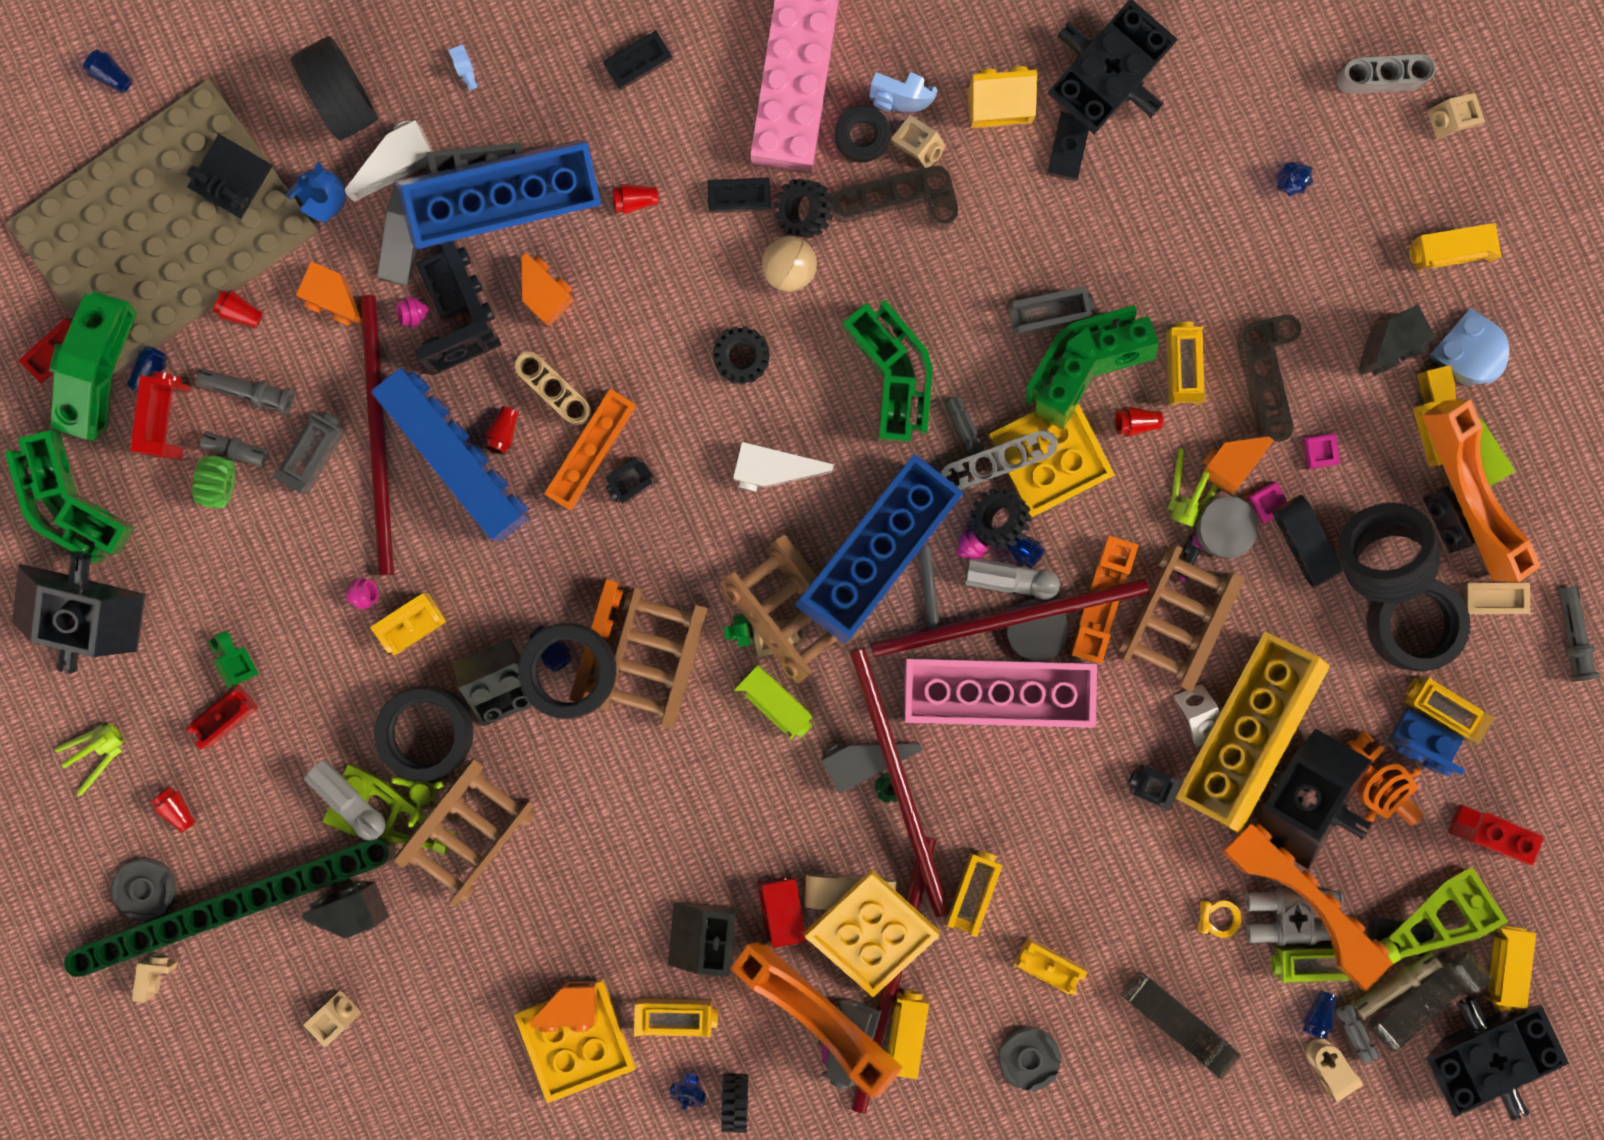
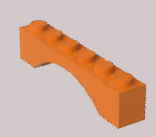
M1471 399L1444 400L1422 415L1425 425L1491 580L1519 583L1541 567L1530 540L1505 514L1487 482L1480 455V437L1483 427Z
M1246 824L1241 833H1237L1220 851L1243 874L1259 875L1278 881L1305 899L1319 915L1328 931L1334 949L1336 966L1360 989L1368 990L1393 964L1387 957L1390 953L1389 950L1377 939L1371 941L1363 933L1366 928L1355 917L1350 916L1347 918L1339 910L1342 907L1341 903L1330 893L1324 895L1316 887L1319 882L1308 871H1299L1292 864L1295 861L1294 857L1283 847L1277 849L1269 841L1272 836L1261 825Z
M763 941L748 944L730 968L751 989L782 1007L806 1026L835 1056L848 1077L871 1098L884 1093L903 1067Z

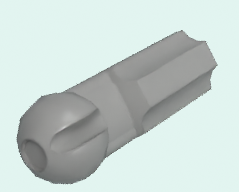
M970 558L965 585L1008 593H1021L1035 596L1041 600H1048L1058 593L1060 581L1058 576L1048 569L1034 570L1018 567L1014 564Z
M326 759L320 761L307 773L304 780L354 828L360 838L371 841L377 839L384 832L385 819L382 814L374 810Z

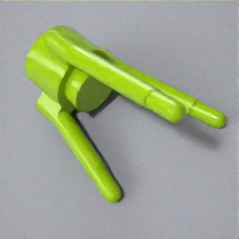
M1180 448L1176 460L1171 500L1167 509L1173 511L1170 519L1194 527L1195 522L1199 521V513L1202 507L1212 500L1219 487L1213 484L1201 503L1198 502L1210 475L1206 471L1203 473L1192 498L1189 499L1182 496L1179 502L1178 497L1184 458V449Z
M111 723L101 724L94 730L54 748V751L58 753L91 739L88 746L61 764L63 768L70 766L93 750L99 755L107 754L76 793L78 796H82L112 759L123 751L120 745L125 742L124 738Z
M392 778L393 784L408 786L411 799L417 803V808L408 822L409 827H413L421 813L426 809V804L436 798L438 789L443 786L442 782Z

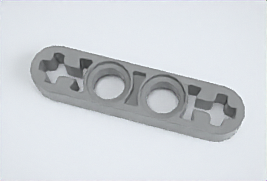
M1037 431L950 463L943 468L941 475L949 480L948 476L952 474V468L956 472L966 470L968 467L965 465V462H969V469L975 480L971 481V475L959 479L960 485H957L955 481H951L952 484L961 490L1049 458L1057 451L1058 440L1055 434L1050 431ZM1041 435L1044 440L1049 439L1051 445L1047 447V453H1044L1042 449L1030 452L1034 458L1029 460L1028 449L1023 444V441L1027 440V445L1031 446L1039 442L1038 437ZM1011 446L1019 448L1022 453L1021 461L1017 464H1010L1005 458V452ZM981 457H986L992 462L993 468L988 475L980 474L976 469V463Z

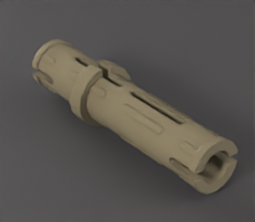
M1429 951L1410 965L1406 963L1402 965L1400 972L1359 1000L1354 1001L1353 1005L1356 1009L1358 1008V1013L1366 1020L1370 1015L1411 987L1417 988L1422 985L1420 981L1444 966L1438 960L1435 953Z

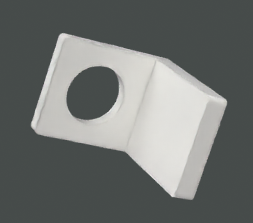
M1200 684L1195 686L1192 692L1184 691L1174 696L1188 719L1191 735L1196 747L1205 743L1220 715L1218 706L1204 685ZM1192 696L1204 698V701L1198 706L1186 704L1188 698Z

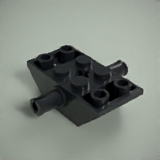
M1129 0L1095 39H1089L1071 21L1057 35L1058 39H1061L1078 55L1076 61L1047 94L1094 135L1126 101L1129 102L1131 100L1150 119L1164 104L1163 101H1160L1143 86L1145 83L1143 81L1178 39L1134 0ZM1107 67H1111L1112 69H1114V71L1110 74H1108L1105 70Z
M73 552L70 554L69 575L25 564L18 566L12 623L30 642L59 649L56 668L62 672L64 666H66L65 673H74L78 670L79 654L99 657L136 652L139 646L146 594L88 580L92 556L86 553L84 559H82L83 552Z
M1315 728L1295 753L1286 770L1283 772L1275 768L1267 783L1274 789L1262 810L1257 824L1261 825L1272 836L1269 841L1277 849L1283 847L1294 857L1296 863L1309 870L1332 829L1337 825L1356 835L1361 840L1368 834L1358 828L1356 824L1370 830L1373 822L1347 809V804L1373 760ZM1315 791L1317 801L1315 804L1311 803L1307 807V799L1303 796L1306 792L1312 793Z
M1475 996L1465 997L1466 1003L1463 1000H1459L1456 1005L1460 1009L1468 1027L1444 1037L1426 1057V1061L1452 1116L1457 1117L1497 1097H1501L1510 1120L1522 1119L1519 1113H1522L1523 1117L1528 1116L1530 1112L1526 1108L1518 1088L1569 1064L1543 1006H1529L1527 1009L1518 1008L1515 1009V1012L1500 1011L1484 1018Z

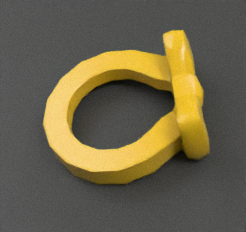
M1206 900L1200 901L1201 913L1197 930L1200 933L1208 934L1209 932L1220 938H1228L1238 931L1242 919L1241 912L1234 903L1226 900H1217L1213 903ZM1220 907H1227L1233 914V921L1228 929L1219 931L1209 923V914Z

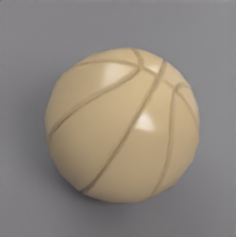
M784 236L775 240L766 248L762 257V271L766 280L771 286L780 291H798L809 284L816 273V255L811 246L798 237Z

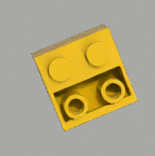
M1026 66L1010 68L1009 72L997 73L995 69H983L973 75L968 89L970 127L981 128L1033 123L1036 116L1037 70H1028Z

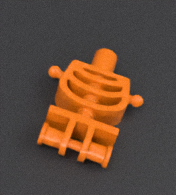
M1364 730L1360 731V735L1354 741L1349 740L1347 742L1351 749L1373 761L1385 750L1381 745L1374 744L1365 753L1363 749L1369 743H1373L1374 739ZM1392 762L1384 763L1377 767H1372L1371 764L1358 789L1359 801L1370 809V812L1364 818L1374 822L1376 814L1388 819L1396 812L1409 826L1419 822L1424 813L1409 797L1418 789V785L1413 778L1420 776V768L1413 767L1408 773L1402 765ZM1388 770H1396V773L1390 774L1385 778L1381 776ZM1399 780H1403V782L1398 783L1395 786L1392 785ZM1372 784H1373V786H1375V788L1372 790V792H1371V794H1370V796H1369V790H1370V787H1371Z

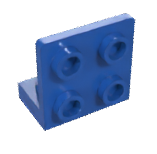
M1405 708L1388 742L1397 746L1395 752L1411 760L1415 759L1420 762L1424 760L1422 766L1437 774L1442 773L1451 777L1452 773L1463 775L1465 772L1464 768L1452 763L1464 738Z

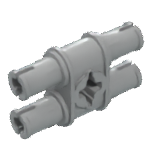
M1277 887L1273 892H1251L1245 894L1247 911H1275L1276 913L1274 923L1247 924L1246 936L1249 943L1276 942V945L1285 947L1286 944H1307L1308 946H1313L1317 941H1331L1323 922H1315V910L1294 890ZM1341 890L1321 891L1324 895L1330 893L1341 903L1342 907L1340 909L1344 908V895ZM1295 911L1301 913V917L1296 918L1295 922L1289 920V916L1294 915Z

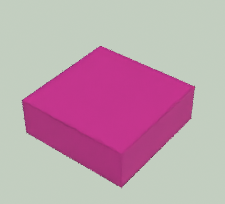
M1336 433L1302 439L1307 469L1341 464Z
M1277 481L1247 496L1262 524L1274 519L1272 510L1287 502Z

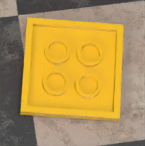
M1079 404L1064 430L1036 417L1035 410L988 434L994 447L1041 430H1047L1055 434L1058 440V448L1054 455L1007 473L1019 497L1029 506L1031 511L1027 513L1032 517L1115 476ZM1041 435L1038 437L1039 442L1034 445L1028 446V441H1023V444L1028 449L1029 460L1034 458L1030 452L1042 449L1044 453H1047V447L1051 445L1050 440H1044ZM1011 446L1006 450L1005 458L1010 464H1017L1021 461L1022 453L1019 448Z
M872 869L805 931V938L872 997L940 936L939 930Z
M604 979L597 981L598 1020L595 1026H590L588 1031L576 1032L571 1031V1027H558V1031L540 1032L539 1027L531 1028L530 1021L548 1000L517 1011L514 1014L547 1103L636 1070V1064Z

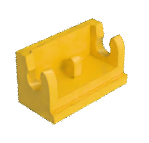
M422 593L370 628L384 649L395 656L445 624L447 620L430 594Z
M1027 937L1013 964L1071 995L1076 994L1078 981L1084 980L1088 973L1082 965Z

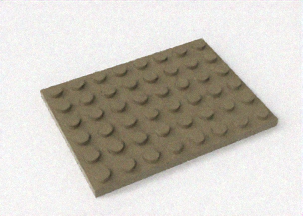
M210 79L197 86L6 222L73 318L84 293L91 295L92 291L128 301L137 312L113 370L115 375L121 374L212 309L223 290L228 292L233 290L236 292L320 232L310 217L300 210L302 206L295 196L292 199L287 198L286 193L289 188L274 167L271 168L242 219L187 188L191 179L187 176L189 168L192 165L198 167L201 164L218 133L270 163Z

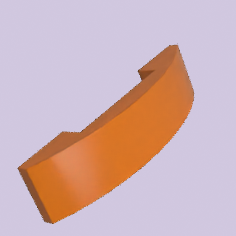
M1108 535L1088 592L1124 584L1127 575H1130L1139 544ZM1119 601L1082 609L1071 652L1072 656L1102 665Z

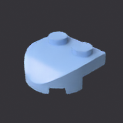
M876 72L871 83L869 101L874 102L873 105L882 111L890 112L892 109L901 113H915L928 107L934 101L938 90L935 86H929L928 89L924 87V78L912 72L909 73L906 83Z
M1470 308L1430 354V359L1441 367L1451 365L1453 375L1456 376L1455 381L1462 385L1490 384L1498 379L1506 369L1509 357V344L1505 333L1499 326Z

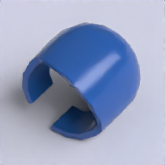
M317 162L314 168L306 170L286 193L288 199H292L297 195L304 204L300 210L325 224L341 210L346 201L344 184L336 174L326 168H322L320 162Z

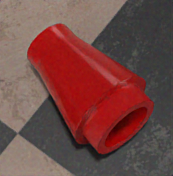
M619 184V187L612 188L615 213L622 212L625 215L659 204L656 186L646 187Z
M223 290L213 308V312L219 315V319L243 324L254 329L258 327L264 312L256 309L233 290L231 292Z
M501 406L499 413L482 436L484 439L482 446L492 452L505 455L507 450L512 448L515 425L519 413L509 407Z
M1125 406L1123 409H1118L1115 413L1117 434H1123L1125 437L1163 428L1164 418L1161 411H1150Z
M169 786L150 801L155 807L153 811L174 826L180 833H183L196 823L179 790L175 791L172 786Z

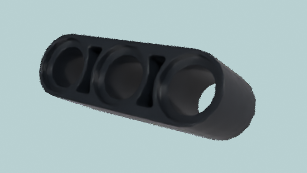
M1299 494L1272 510L1273 517L1303 576L1313 588L1342 573L1340 562L1311 505L1303 495Z

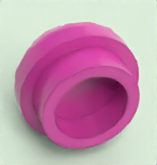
M404 297L403 301L396 302L398 321L401 326L417 327L420 321L425 319L426 314L430 312V308L416 298Z
M966 530L958 540L959 547L956 549V555L965 559H980L985 555V551L989 549V545L974 534L973 530Z
M355 579L350 583L345 599L358 609H367L377 602L379 597L378 588L370 579Z

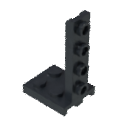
M456 240L441 243L474 323L456 326L451 330L450 334L441 338H429L422 342L421 347L415 349L419 361L433 375H437L502 346L499 336L491 323V320L495 319L493 311L488 302H482L479 295L483 291L482 285L477 275H471L467 265L472 264L464 246L459 248Z

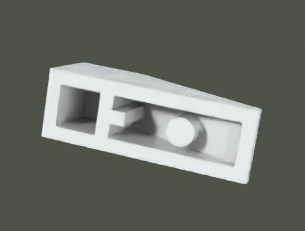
M415 120L412 122L403 121L394 126V131L388 133L344 189L347 196L354 202L425 167L427 152H432V149L422 128Z
M742 442L733 479L739 482V488L756 492L757 487L767 488L832 473L834 464Z

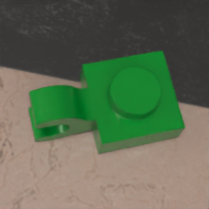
M744 614L733 616L734 622L728 627H723L725 640L733 639L738 641V647L755 644L752 625Z
M227 631L216 634L215 638L208 641L211 650L220 656L213 663L228 689L248 681L259 674L245 647L236 650Z

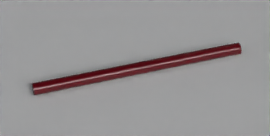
M375 295L360 296L378 576L394 575L384 411L383 406L371 393L374 388L382 383L377 305Z
M1146 579L1136 580L871 642L873 657L876 658L1149 594V588Z
M865 647L853 649L850 651V656L934 916H946L950 911Z
M926 836L931 855L933 856L937 839ZM915 860L905 900L919 911L925 885L917 860ZM903 970L882 989L877 1009L882 1011L873 1041L882 1049ZM858 1085L851 1110L866 1114L870 1096Z

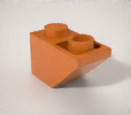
M525 252L521 257L522 301L549 327L575 301L569 294L573 289L560 276L554 280L547 273L550 267L538 255L532 259Z
M311 261L296 294L297 297L305 301L303 307L319 314L322 309L333 313L331 319L346 326H349L351 321L361 325V314L348 280L341 274Z
M565 982L530 1021L531 1028L539 1027L540 1032L558 1031V1027H571V1031L576 1032L590 1030V1026H595L598 1020L597 982Z

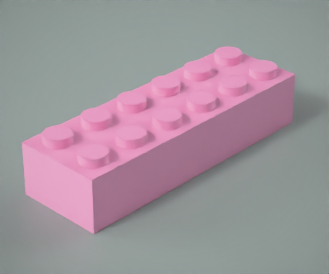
M839 0L774 1L751 149V164L813 173Z
M905 658L903 721L905 723L1096 728L1097 664Z

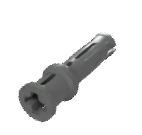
M205 368L200 369V373L198 372L196 378V386L199 388L251 401L252 405L260 409L265 406L279 410L280 414L286 416L293 406L295 392L292 388L280 389L270 386L269 382L263 380L257 383L249 382Z
M1579 585L1557 589L1569 647H1566L1565 655L1570 658L1573 674L1570 677V682L1600 678V673L1595 670L1592 654L1595 652V647L1588 642Z

